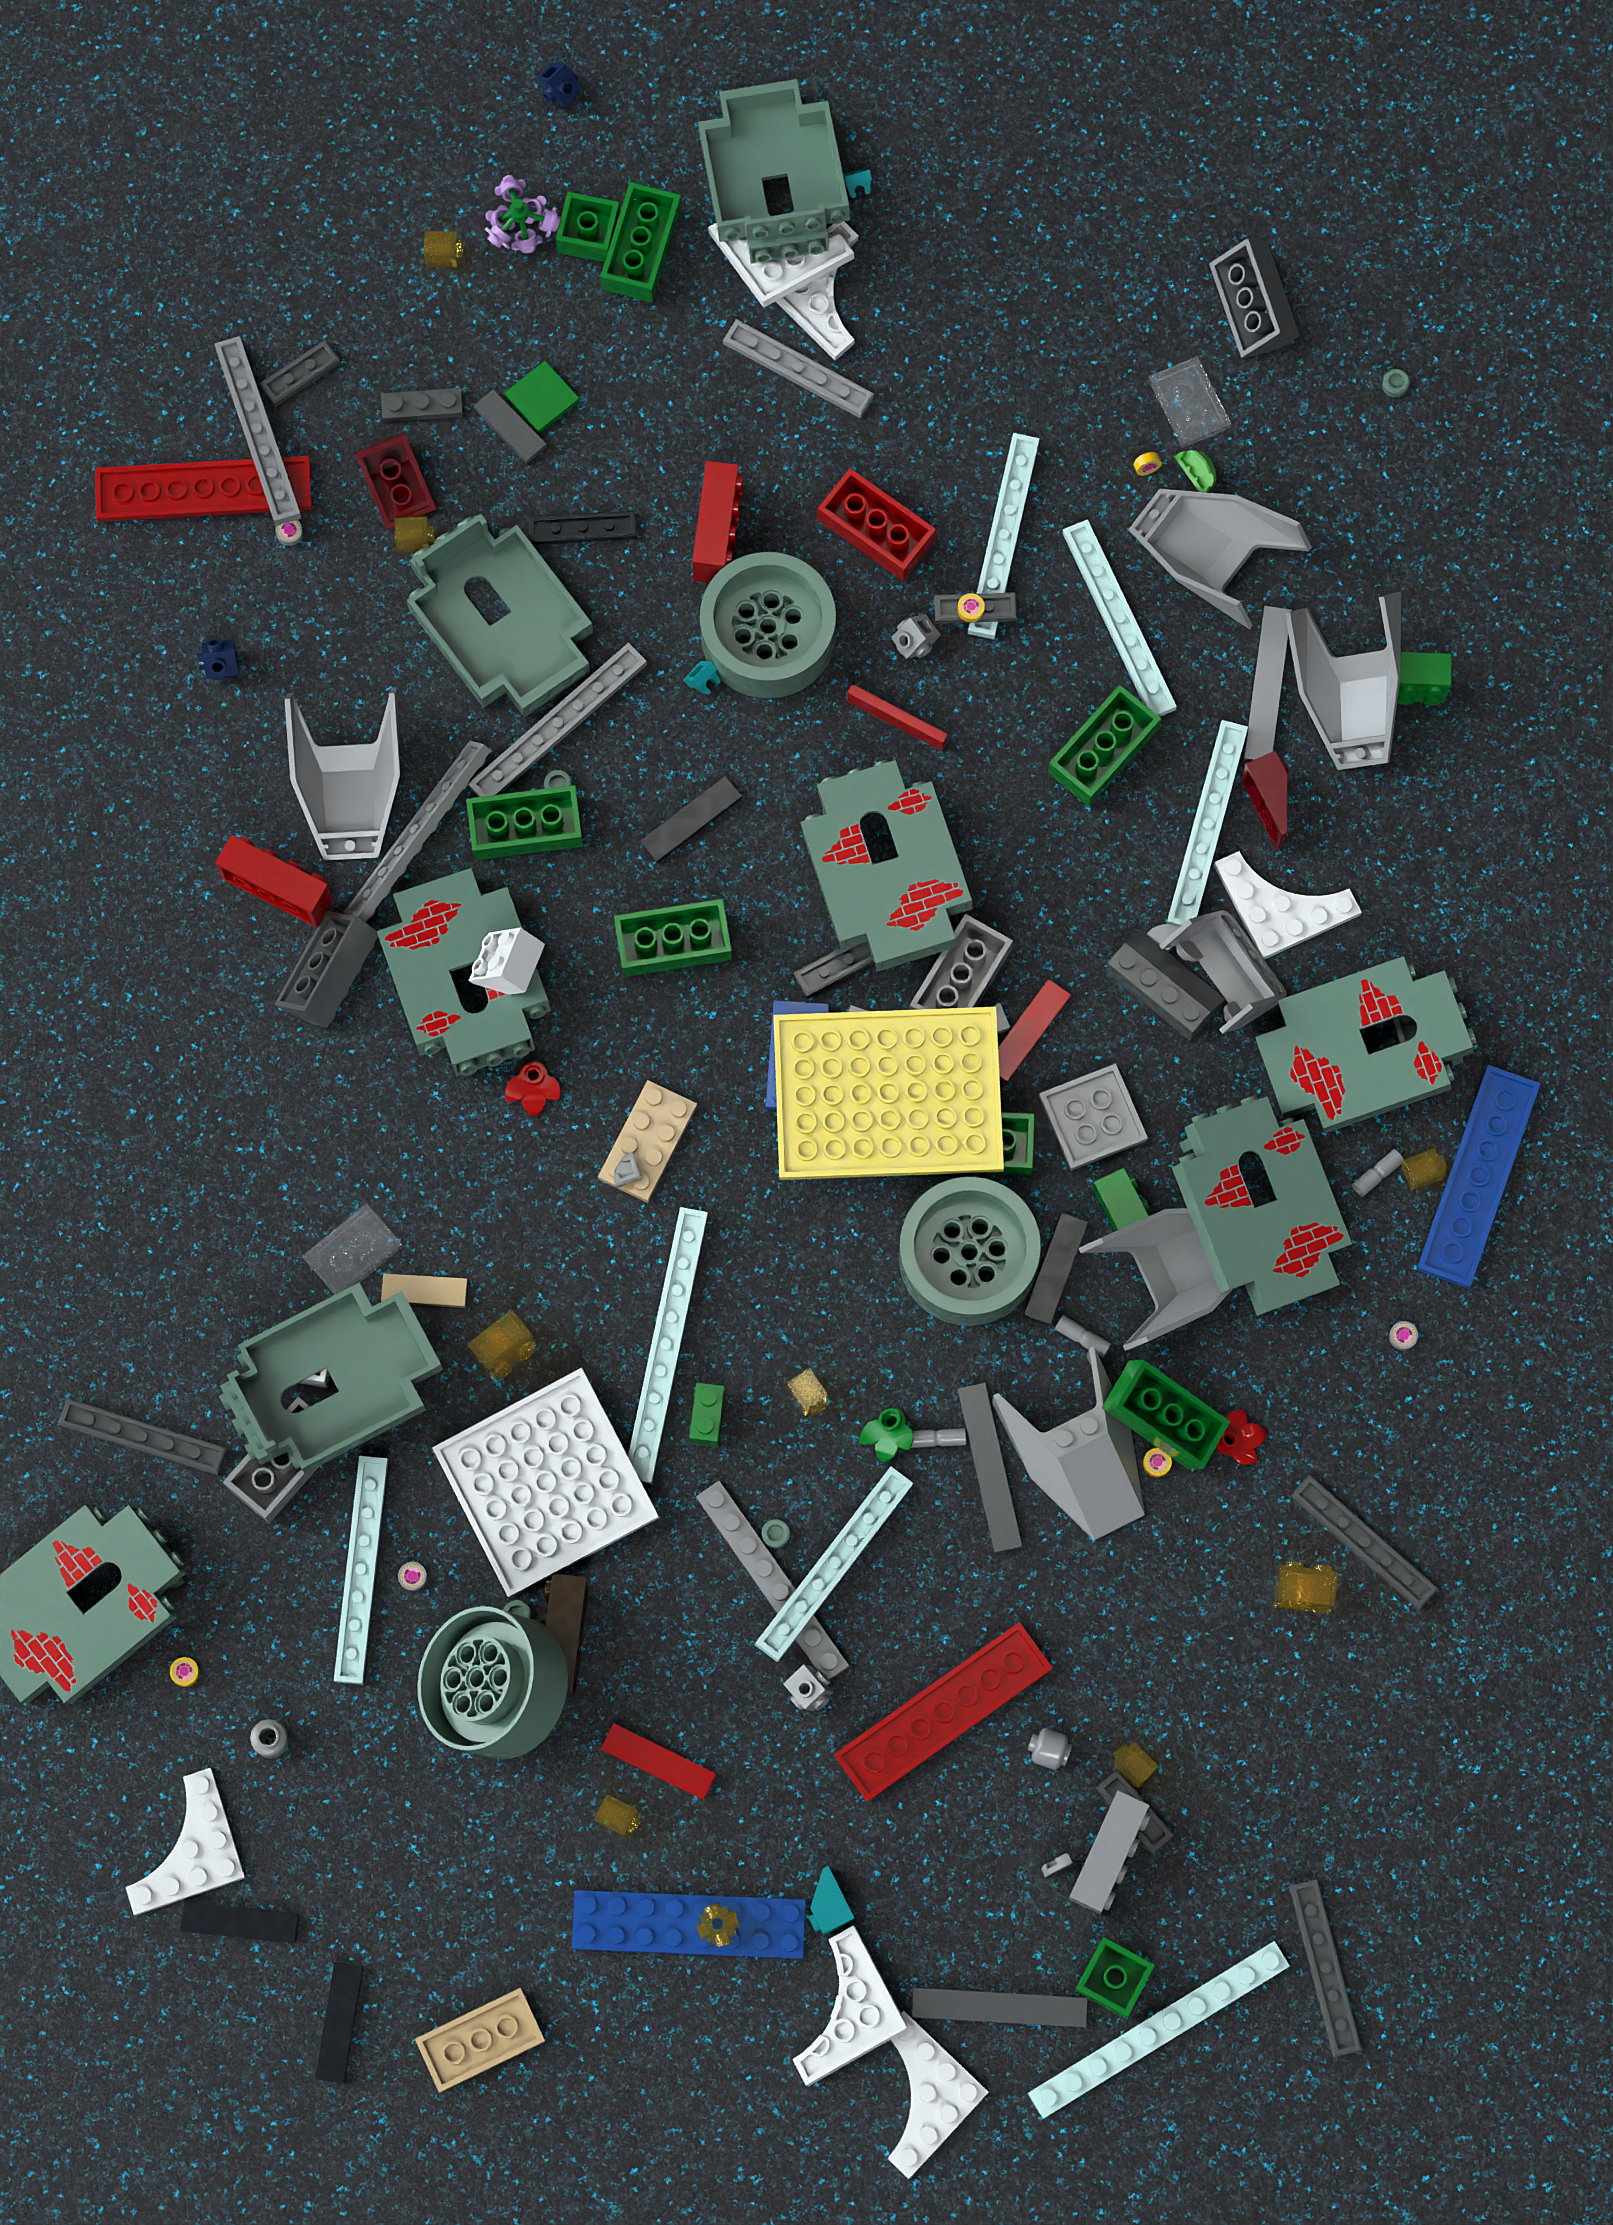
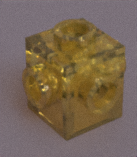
M720 1903L703 1908L704 1914L699 1915L701 1922L696 1924L701 1941L707 1939L709 1946L715 1944L716 1948L732 1943V1937L737 1936L735 1929L740 1927L735 1911L729 1912L727 1905L721 1907ZM715 1919L723 1921V1927L719 1930L712 1927V1922Z

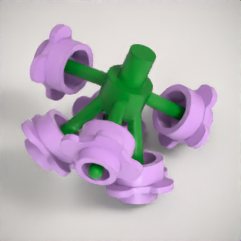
M507 175L503 178L501 185L495 188V193L498 196L502 195L505 201L513 203L509 209L505 205H500L497 210H489L486 213V219L492 225L491 230L487 227L485 228L490 234L487 239L491 242L492 246L500 248L504 245L509 249L510 246L507 243L512 237L506 231L512 230L516 222L520 224L521 230L515 235L516 242L512 243V249L521 250L523 253H531L535 251L537 244L542 243L543 240L540 235L536 236L534 230L526 229L525 222L532 224L534 221H540L539 230L545 231L546 237H549L551 231L556 232L560 224V217L556 213L557 208L554 207L552 211L547 210L545 207L547 199L544 196H538L536 199L527 197L522 201L519 198L523 194L522 189L526 187L525 181L523 179L517 180L512 175Z

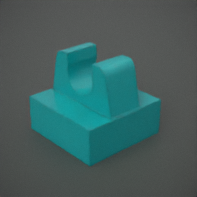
M862 168L843 173L845 187L850 197H856L855 188L859 185L863 186L865 194L870 193V181L872 178L869 169Z
M700 661L683 681L690 688H695L702 694H710L711 691L707 688L706 682L710 679L714 684H719L720 678L716 673L717 668L710 661Z

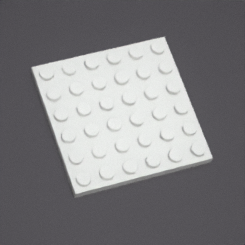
M582 1368L433 1447L463 1510L509 1598L660 1518Z

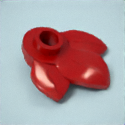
M536 1061L526 1063L521 1068L520 1075L509 1080L505 1090L506 1102L521 1100L523 1107L531 1116H536L543 1110L546 1099L558 1100L560 1098V1086L557 1080L547 1075L544 1065ZM537 1072L539 1077L536 1080L529 1079V1074Z
M1235 1410L1225 1417L1230 1423L1215 1449L1220 1454L1231 1455L1240 1464H1254L1258 1461L1254 1448L1264 1442L1267 1432L1260 1425L1247 1423L1245 1410ZM1225 1437L1231 1439L1232 1445L1225 1442Z

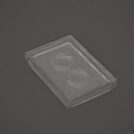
M1197 356L1149 376L1148 380L1182 448L1231 428V422Z
M366 1203L302 1257L330 1291L336 1295L360 1283L401 1249L403 1245Z

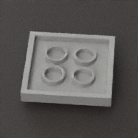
M1116 1064L1039 1093L1040 1101L1070 1171L1148 1140Z

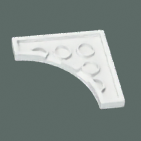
M844 221L839 224H832L827 229L828 239L840 234L850 248L858 241V235ZM838 268L776 301L834 360H837L855 344L854 338L842 324L835 309L833 288Z
M716 223L708 227L711 237L763 308L854 259V252L839 234L828 239L829 251L817 255L808 254L796 256L792 259L784 258L771 260L767 263L750 264L746 238L719 242Z
M1239 851L1214 862V867L1256 949L1264 960L1350 921L1362 913L1350 889L1323 896L1298 895L1279 889L1266 882L1250 868Z
M211 1768L183 1777L186 1787L187 1808L185 1822L177 1844L166 1860L154 1872L139 1882L126 1887L135 1916L245 1879Z
M854 1925L829 1939L839 1975V1993L831 2014L832 2018L823 2034L819 2035L809 2048L793 2059L806 2086L814 2084L909 2029Z
M903 2011L901 2014L909 2029L892 2038L891 2041L901 2055L908 2072L911 2089V2108L904 2134L895 2150L888 2157V2160L909 2179L988 2094V2091Z

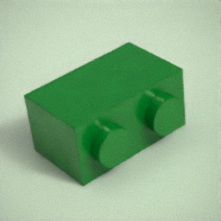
M1124 1168L1093 1183L1092 1189L1114 1232L1149 1217L1148 1214L1151 1212L1146 1200L1139 1198L1135 1191L1138 1189L1137 1183L1131 1173L1127 1175Z
M696 1383L689 1437L690 1444L718 1447L725 1396L724 1386Z

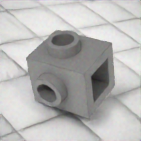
M923 614L902 621L897 626L898 631L891 639L896 644L898 651L906 659L916 656L921 658L931 651V645L941 634L927 615Z
M804 1664L783 1683L792 1694L790 1697L791 1701L800 1710L803 1708L810 1711L822 1709L829 1702L830 1699L828 1697L834 1692L828 1686L831 1683L822 1671L818 1670L816 1672L812 1666Z

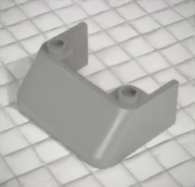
M1224 910L1188 919L1159 945L1161 949L1176 946L1177 953L1183 960L1199 961L1227 1000L1228 1004L1223 1009L1224 1019L1227 1023L1219 1029L1222 1034L1244 1027L1276 1006L1278 1000L1286 998V990L1234 917Z

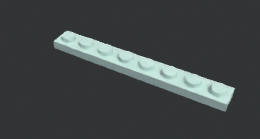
M1013 433L977 594L1005 593L1039 438ZM998 622L970 623L968 634L994 639Z
M1088 519L1063 529L1064 538L1143 704L1159 717L1175 711L1177 706Z
M1224 720L1221 721L1167 924L1181 926L1188 919L1198 915L1246 737L1247 726Z
M359 1456L334 1682L361 1685L364 1682L388 1458Z
M890 1467L756 1641L755 1646L778 1662L912 1487L913 1482L894 1468Z

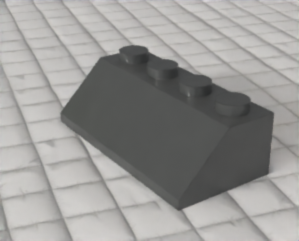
M1247 238L1209 263L1241 358H1248L1280 349L1300 336L1267 241Z
M326 911L274 1005L312 1025L327 1028L334 1020L342 1000L348 995L349 988L355 977L360 973L368 953L374 948L378 937L377 931L357 916Z
M1139 931L1125 942L1107 963L1106 973L1190 1041L1226 1000L1165 949H1161L1154 940L1142 931Z

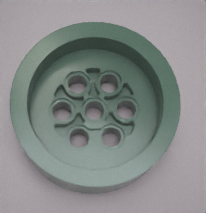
M759 552L732 561L714 576L702 598L700 628L705 658L717 668L716 673L721 681L732 689L748 696L779 698L803 690L822 674L834 651L836 610L834 599L827 583L810 565L796 557L783 553ZM769 601H775L779 604L775 608H767L765 606ZM744 611H750L754 614L750 618L740 616ZM792 616L800 619L796 624H790L786 620ZM766 626H771L775 629L771 634H766L761 630ZM747 636L750 641L741 644L737 642V638ZM794 642L797 646L793 649H786L783 647V644ZM766 651L772 656L768 659H761L758 657V654Z
M960 1177L944 1181L926 1191L914 1203L905 1218L899 1248V1266L904 1284L920 1307L942 1321L964 1326L982 1325L996 1321L1018 1307L1034 1283L1041 1250L1039 1229L1026 1203L1006 1186L980 1177ZM976 1224H983L987 1228V1232L983 1235H977L973 1232L972 1227ZM949 1227H954L960 1234L956 1238H948L944 1231ZM997 1245L1004 1249V1254L995 1257L991 1255L989 1249ZM965 1249H972L976 1252L977 1256L973 1260H966L962 1257L961 1253ZM943 1252L948 1255L949 1260L941 1264L934 1260V1255ZM982 1271H990L994 1278L989 1282H984L979 1278L978 1274ZM955 1274H961L965 1277L966 1282L958 1286L952 1283L951 1277Z
M480 1606L466 1609L443 1624L433 1636L424 1653L419 1669L417 1689L423 1719L434 1736L452 1748L494 1759L519 1757L538 1746L552 1731L560 1717L568 1687L566 1658L555 1635L536 1620L493 1607Z

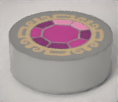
M298 520L276 526V535L282 544L293 546L301 541L303 529Z
M1407 1321L1396 1323L1389 1333V1340L1392 1346L1402 1351L1411 1349L1418 1339L1416 1327Z
M408 1562L400 1568L398 1580L404 1589L418 1591L426 1584L427 1573L421 1564Z

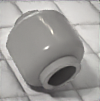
M266 1719L254 1726L251 1731L250 1740L252 1747L259 1755L265 1758L279 1757L287 1749L289 1735L280 1722Z
M1043 1728L1039 1735L1033 1734L1028 1746V1750L1032 1751V1761L1052 1770L1058 1769L1060 1765H1066L1072 1748V1744L1068 1743L1067 1735L1049 1728Z

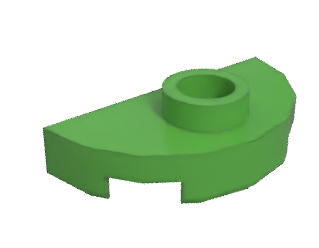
M1197 450L1182 451L1174 456L1199 492H1213L1216 483V471L1209 457Z

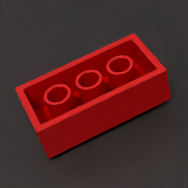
M706 461L692 561L694 581L710 583L722 568L733 561V551L736 549L737 541L736 526H739L740 519L739 505L740 501H742L744 485H742L743 475L739 474L737 464Z
M851 468L817 508V520L902 581L905 580L936 540V529Z
M231 835L215 862L221 878L317 928L333 901L328 884H326V879L315 873L309 875L303 872V868L292 861L285 863L279 860V856L269 849L265 848L262 851L254 847L255 844L246 837L240 836L238 839Z

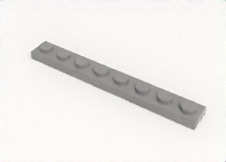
M238 336L214 343L275 526L301 519L300 511L241 338Z
M627 643L468 783L469 788L478 797L501 794L647 665V661Z
M471 740L467 743L349 904L344 914L357 916L364 922L374 915L376 907L390 893L391 887L398 877L406 871L407 865L414 855L420 852L428 836L437 829L439 821L453 807L455 799L468 786L471 777L477 769L485 763L486 757L491 751L484 744Z
M718 1481L697 1495L696 1499L778 1614L796 1589L723 1485ZM813 1615L795 1640L817 1671H822L831 1680L847 1669L849 1665Z

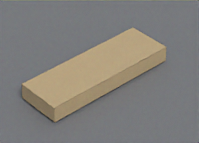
M383 1274L381 1302L403 1291L409 1305L466 1308L468 1280L465 1278Z

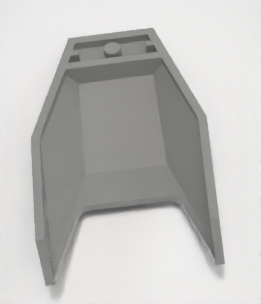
M1159 489L1129 528L1130 533L1176 581L1249 630L1253 625L1241 602L1224 594V589L1251 553L1260 547L1309 551L1312 548L1300 522L1238 495Z
M1401 592L1379 597L1387 641L1386 648L1380 651L1335 657L1330 652L1308 607L1285 613L1299 694L1338 770L1390 762L1400 683Z
M391 688L389 692V699L378 739L374 743L319 746L314 742L294 693H288L284 700L290 781L323 860L378 858L400 777L397 688Z
M1187 1208L1164 1209L1079 1248L1080 1253H1131L1153 1298L1155 1311L1123 1345L1125 1351L1212 1312L1233 1290L1231 1289L1220 1294Z
M1092 1346L1087 1353V1359L1092 1368L1097 1401L1095 1408L1047 1432H1039L999 1393L993 1395L992 1405L1030 1479L1095 1541L1145 1516L1131 1428L1102 1409L1113 1387L1095 1347Z

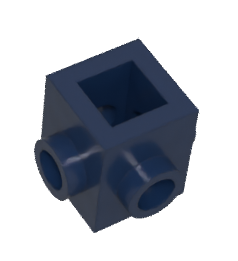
M552 62L535 78L543 90L541 92L542 96L550 104L569 105L582 90L577 82L578 76L575 72L567 68L566 65Z
M212 639L207 643H202V653L198 654V664L200 670L205 669L206 679L223 680L228 676L239 675V661L235 639Z

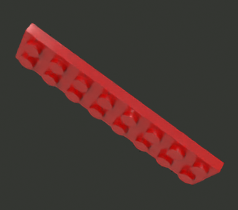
M281 457L299 511L312 510L310 457ZM253 459L95 468L96 519L98 522L270 512Z
M1018 1622L836 1752L834 1757L866 1802H869L1053 1670V1667L1021 1623Z

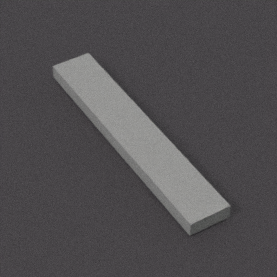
M737 319L723 339L724 345L860 419L874 398V393Z
M1264 606L1244 761L1251 762L1273 752L1288 639L1285 613L1291 612V609Z

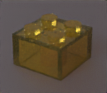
M512 1309L467 1344L471 1356L492 1381L497 1377L502 1379L512 1370L511 1366L518 1360L523 1362L534 1353L533 1348L536 1346L532 1333Z
M1287 1561L1286 1565H1281L1276 1572L1272 1607L1329 1614L1335 1606L1338 1572L1331 1571L1332 1567L1315 1565L1314 1569L1304 1568L1303 1563Z

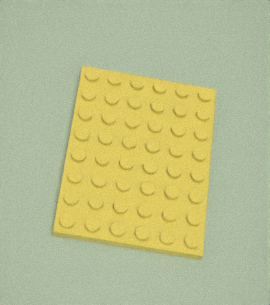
M996 1007L774 1015L780 1180L1004 1172Z

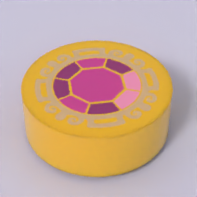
M1148 452L1139 456L1133 465L1137 474L1143 476L1158 470L1162 462L1157 453Z
M973 593L962 596L957 607L960 618L966 622H976L982 618L985 610L983 599Z
M1159 1448L1149 1450L1143 1459L1144 1470L1152 1477L1166 1475L1172 1465L1171 1457Z
M178 1658L170 1667V1676L179 1686H191L199 1678V1667L191 1658Z

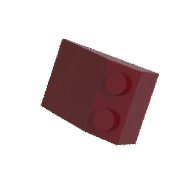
M404 432L354 452L386 529L436 509Z
M1273 751L1246 763L1241 782L1276 851L1282 850L1287 834V772L1289 770L1284 758H1279L1276 751Z

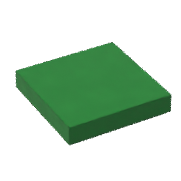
M546 361L542 362L504 393L506 399L538 434L580 402L579 397Z

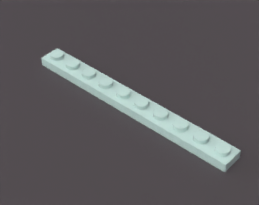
M680 1207L628 1454L641 1482L651 1485L708 1212Z
M1275 1941L1030 2091L1028 2093L1030 2099L1042 2119L1290 1967Z

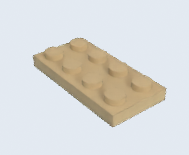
M647 1080L598 1175V1179L615 1187L614 1173L617 1165L625 1155L633 1152L642 1180L627 1184L618 1189L648 1203L697 1108V1103Z
M521 1988L415 2039L439 2093L546 2042Z

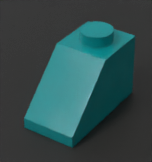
M829 1866L822 1870L810 1907L812 1915L808 1916L814 1931L821 1930L823 1936L854 1921V1916Z

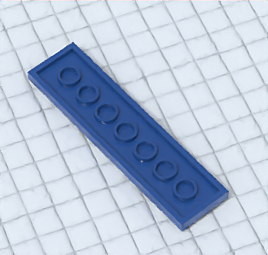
M1487 1065L1421 1254L1417 1271L1468 1289L1471 1287L1541 1083Z
M575 1890L572 1950L803 1959L805 1900Z

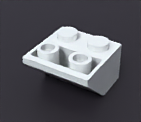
M521 927L490 932L482 942V950L472 966V974L469 981L473 984L509 995L524 993L545 944Z

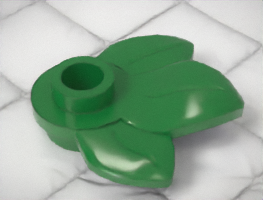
M889 1408L880 1414L879 1419L866 1424L861 1432L859 1443L861 1445H875L878 1459L880 1462L885 1463L894 1458L899 1448L910 1450L914 1436L912 1430L906 1425V1417L903 1412L896 1408ZM896 1419V1424L890 1427V1422Z

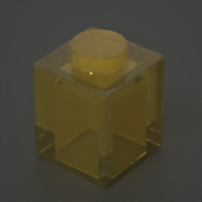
M425 231V265L428 267H457L458 258L463 257V242L458 241L457 232Z
M427 517L394 518L395 544L398 553L417 552L422 548L430 547V542H434V527L428 525Z
M1435 1148L1404 1160L1401 1169L1411 1191H1415L1442 1180L1446 1174L1447 1165L1441 1154L1437 1155Z
M810 1368L786 1383V1389L805 1416L810 1412L815 1415L827 1406L825 1402L829 1400V1395Z
M1135 1742L1129 1747L1123 1744L1113 1755L1116 1760L1112 1766L1116 1770L1118 1769L1136 1790L1158 1768V1765Z
M606 1794L593 1819L595 1823L626 1838L628 1832L633 1834L640 1822V1818L637 1817L639 1813L637 1809Z

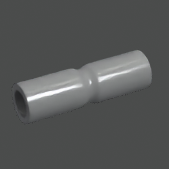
M1395 1149L1390 1151L1375 1164L1374 1168L1369 1169L1352 1184L1353 1189L1361 1197L1365 1196L1383 1178L1387 1177L1404 1162L1401 1154Z
M1064 1315L1055 1327V1330L1073 1341L1079 1342L1088 1350L1094 1346L1098 1356L1104 1358L1111 1346V1343L1091 1331H1087L1083 1326Z
M965 1428L912 1431L914 1440L911 1448L934 1447L936 1445H966Z

